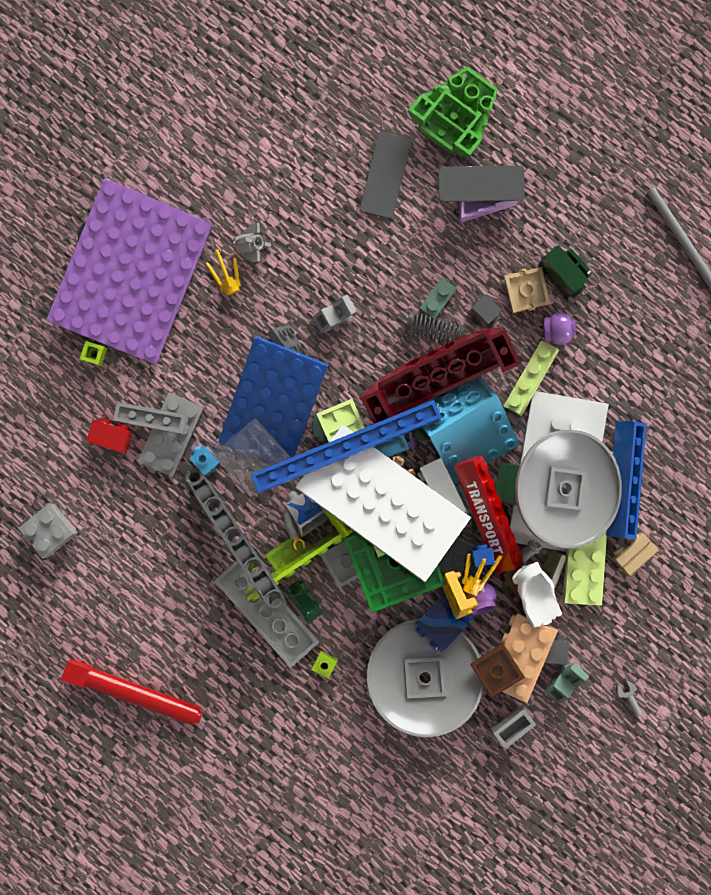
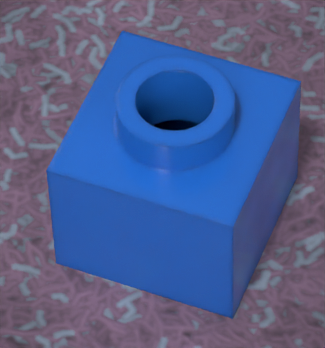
M487 544L475 546L476 550H471L475 567H479L483 558L486 559L484 566L495 564L493 549L487 547Z

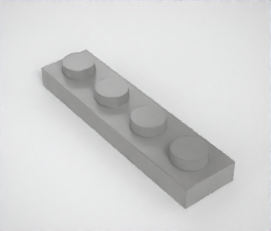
M117 402L113 421L185 435L189 416Z

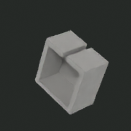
M47 504L18 528L29 542H35L32 546L42 559L50 557L78 534L55 504Z

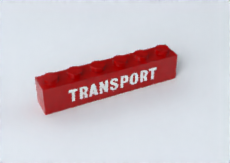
M482 455L462 460L454 468L484 544H487V547L493 549L495 561L499 555L502 556V559L495 568V573L515 570L523 563V556L516 544L515 535L509 526L508 517L502 508L501 499L495 490L494 481L488 472L487 463Z

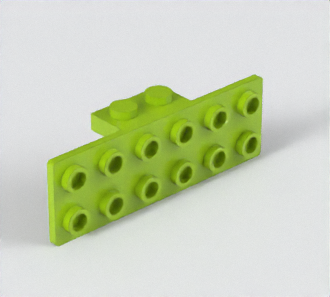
M336 529L309 548L306 546L303 548L300 542H296L295 546L298 551H295L292 547L293 539L288 538L265 554L275 570L270 575L278 585V580L284 576L285 578L292 576L296 572L295 569L300 565L302 567L308 565L312 561V557L324 554L328 551V546L333 543L336 545L343 541L344 538ZM254 586L243 592L248 601L251 599L254 601L260 597Z

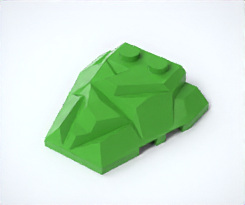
M466 67L448 78L447 82L442 85H436L429 93L420 95L408 109V113L412 120L418 124L419 131L449 154L456 152L460 156L470 157L482 140L498 89L472 69Z

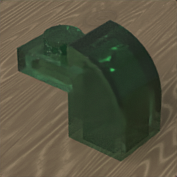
M301 578L285 589L308 624L324 613L322 605Z

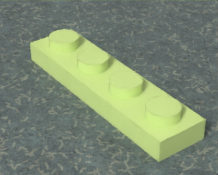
M543 341L540 342L505 402L504 408L522 416L558 354V348Z

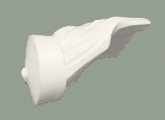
M538 562L522 566L513 575L512 579L514 584L518 585V592L522 599L524 612L533 627L545 626L551 623L552 619H556V616L562 615L555 597L553 581L542 571Z

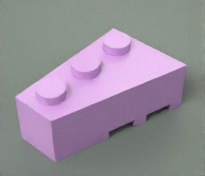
M518 201L459 202V223L515 206Z

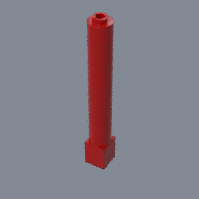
M74 659L67 662L61 678L62 681L81 688L88 687L193 726L196 722H200L203 712L200 711L201 707L99 671L91 665Z

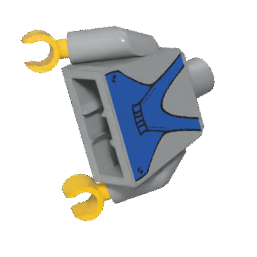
M292 491L287 495L289 502L286 504L287 512L284 514L286 530L290 539L294 541L292 547L295 551H298L295 546L296 542H300L303 548L305 546L304 541L299 539L298 536H305L329 520V518L317 503L303 493L298 495L295 491Z

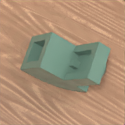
M567 663L552 678L544 692L560 704L569 699L575 687L585 682L589 675L575 663L571 665Z

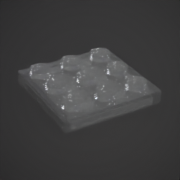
M256 418L252 419L212 454L250 497L257 492L251 477L252 473L291 458Z

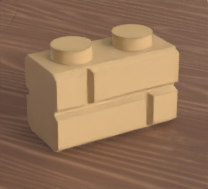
M638 533L637 539L628 538V543L624 547L621 545L613 552L612 560L628 576H632L659 551L644 533Z

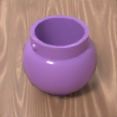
M555 313L551 317H545L546 342L563 345L569 343L572 340V336L576 335L575 320H571L570 315Z
M485 583L482 591L479 590L478 595L464 592L467 600L475 597L478 604L471 608L473 615L485 614L496 609L497 595L495 588L491 584Z

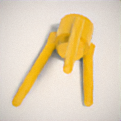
M216 249L215 253L225 279L221 282L209 263H206L207 268L219 285L221 293L224 292L227 296L239 292L241 283L237 259L233 258L234 279L233 276H228L220 252Z
M467 554L464 578L462 580V583L465 584L463 590L472 595H478L479 590L482 591L484 584L502 559L501 555L498 556L495 564L491 566L481 581L479 577L486 559H482L476 575H470L468 578L471 554Z

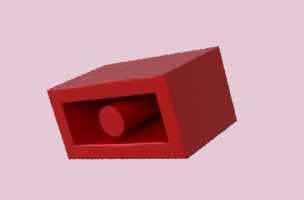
M101 417L99 421L93 419L86 441L126 454L133 432L129 431V426L118 423L116 427L110 425V420Z

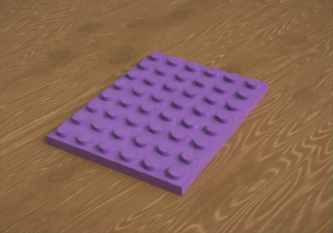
M104 178L46 321L156 365L212 224Z

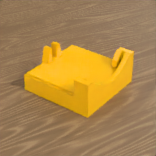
M451 571L444 575L443 579L446 585L442 586L455 618L458 619L473 613L471 608L478 604L475 597L466 599L458 581V578L461 576L460 572L455 573Z

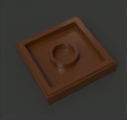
M504 643L470 663L491 698L525 678Z

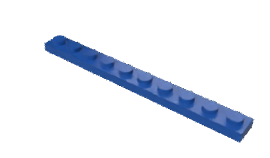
M432 400L252 473L251 477L258 494L434 423L441 420L442 416L435 401Z

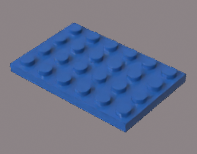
M255 336L218 442L272 464H277L294 457L329 364Z

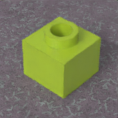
M85 341L80 359L102 366L107 348ZM97 351V357L93 358V352Z
M320 651L311 670L329 679L338 659ZM321 663H327L328 667L326 669L321 668Z

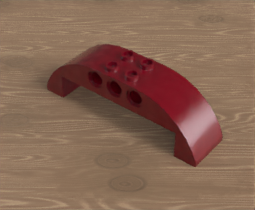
M505 328L486 329L451 341L396 368L371 385L360 396V399L373 424L403 413L498 367L501 368L502 372H506L521 365Z

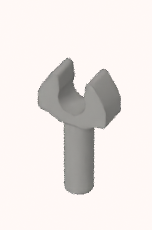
M626 680L629 689L627 692H623L621 686L617 684L616 693L618 697L626 698L634 716H640L642 714L633 696L637 690L636 686Z

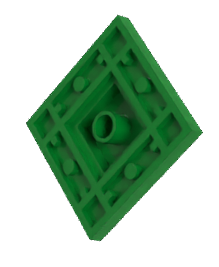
M359 534L344 538L371 613L446 585L438 565L426 582H423L400 564L392 566L390 562L393 559L388 555L378 558L373 544Z

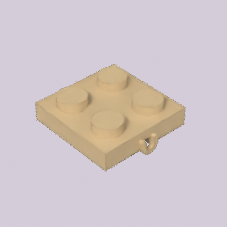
M542 267L531 270L521 269L518 273L504 276L512 314L526 310L529 312L536 310V308L550 305Z

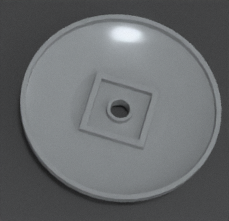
M561 430L542 437L528 450L517 472L515 497L523 522L538 539L560 548L582 547L602 536L616 517L622 496L621 474L613 454L602 441L583 431ZM564 483L568 486L565 494L561 490Z
M413 619L389 630L376 644L368 663V691L376 710L392 727L415 737H437L459 728L476 710L482 697L484 686L470 663L480 658L474 644L463 632L459 636L455 634L434 635L424 633L414 626L420 619ZM422 673L429 674L430 682L427 684L422 683L419 676Z

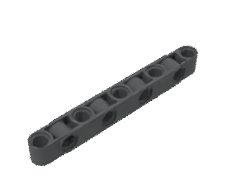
M190 469L186 473V481L193 490V494L262 600L265 601L273 613H282L286 609L287 603L278 585L210 482L207 481L199 469ZM200 477V479L197 482H193L195 478ZM214 507H219L217 511L212 512ZM239 537L236 542H231L232 538ZM255 567H259V568H260L257 573H255V574H252V573H251V571H252L253 568H255ZM274 599H281L278 605H272Z

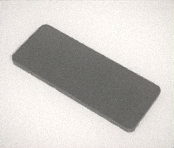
M386 132L378 134L360 206L362 212L389 219L393 217L411 146L410 138Z
M521 165L440 167L439 200L441 202L522 201L525 197L524 167Z

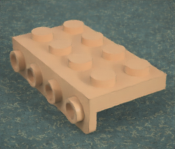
M518 612L516 616L512 615L509 622L511 630L509 634L505 632L501 643H504L525 678L503 692L528 703L558 630L547 625L533 627L527 616Z

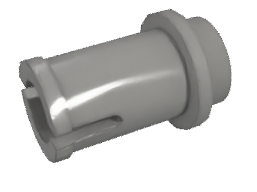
M530 540L528 545L520 551L524 563L534 554L540 553L542 546L537 540Z

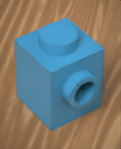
M206 446L196 447L191 452L193 456L189 458L205 476H208L221 464Z

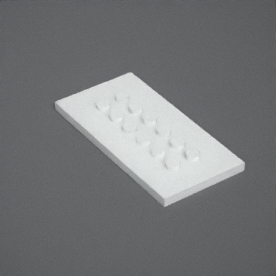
M536 391L530 402L520 464L528 450L538 440L556 431L580 428L583 432L603 441L609 404ZM565 483L561 488L563 494L568 490V486ZM513 505L509 526L515 535L516 543L528 545L530 540H537L542 548L566 552V548L555 547L538 539L523 522L517 505Z
M342 425L331 441L353 432ZM374 447L306 474L296 486L297 490L423 582H426L471 518Z

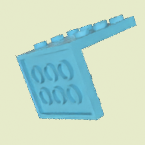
M480 376L422 403L425 404L434 400L442 416L441 420L422 428L429 436L454 484L459 482L454 466L462 460L482 455L484 461L489 464L520 445L498 395Z

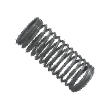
M410 311L404 334L410 336L413 330L414 337L418 328L417 338L422 330L421 339H423L427 328L425 340H427L431 330L429 341L432 340L435 331L433 342L436 341L439 333L438 344L444 331L443 345L447 333L446 344L449 343L452 331L451 341H454L456 333V339L463 337L465 325H462L461 328L460 324L456 327V323L452 326V322L448 325V321L444 323L443 319L439 324V318L435 323V317L431 321V316L427 320V315L423 318V314L420 315L418 320L419 313L417 312L414 318V311Z

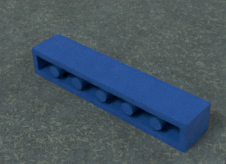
M616 421L612 451L621 474L622 496L618 512L614 521L607 529L606 536L637 539L646 423L636 421Z

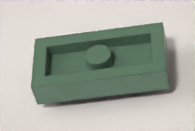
M441 278L419 309L428 316H431L432 319L433 317L436 319L457 288Z

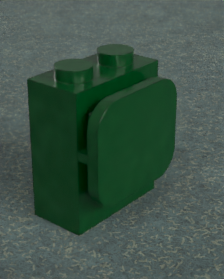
M559 245L545 255L538 263V266L542 267V271L566 299L570 296L575 298L586 288L584 284L589 281L588 278L592 275L588 266L572 249L565 253Z
M503 462L500 464L495 490L503 503L517 505L515 484L519 465Z

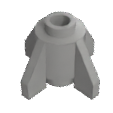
M260 223L251 224L235 239V249L237 252L251 262H260L259 250L271 247V243L263 242L262 237L256 234L260 233Z

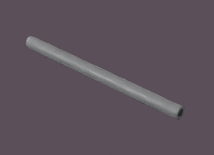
M652 188L647 192L648 196L711 290L710 270L656 188Z

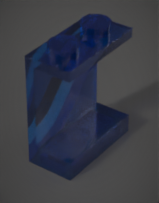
M443 593L441 598L419 621L417 620L414 623L416 627L415 632L422 638L425 636L430 641L428 644L436 652L439 650L442 653L474 620L475 616L471 613L456 619L447 597Z

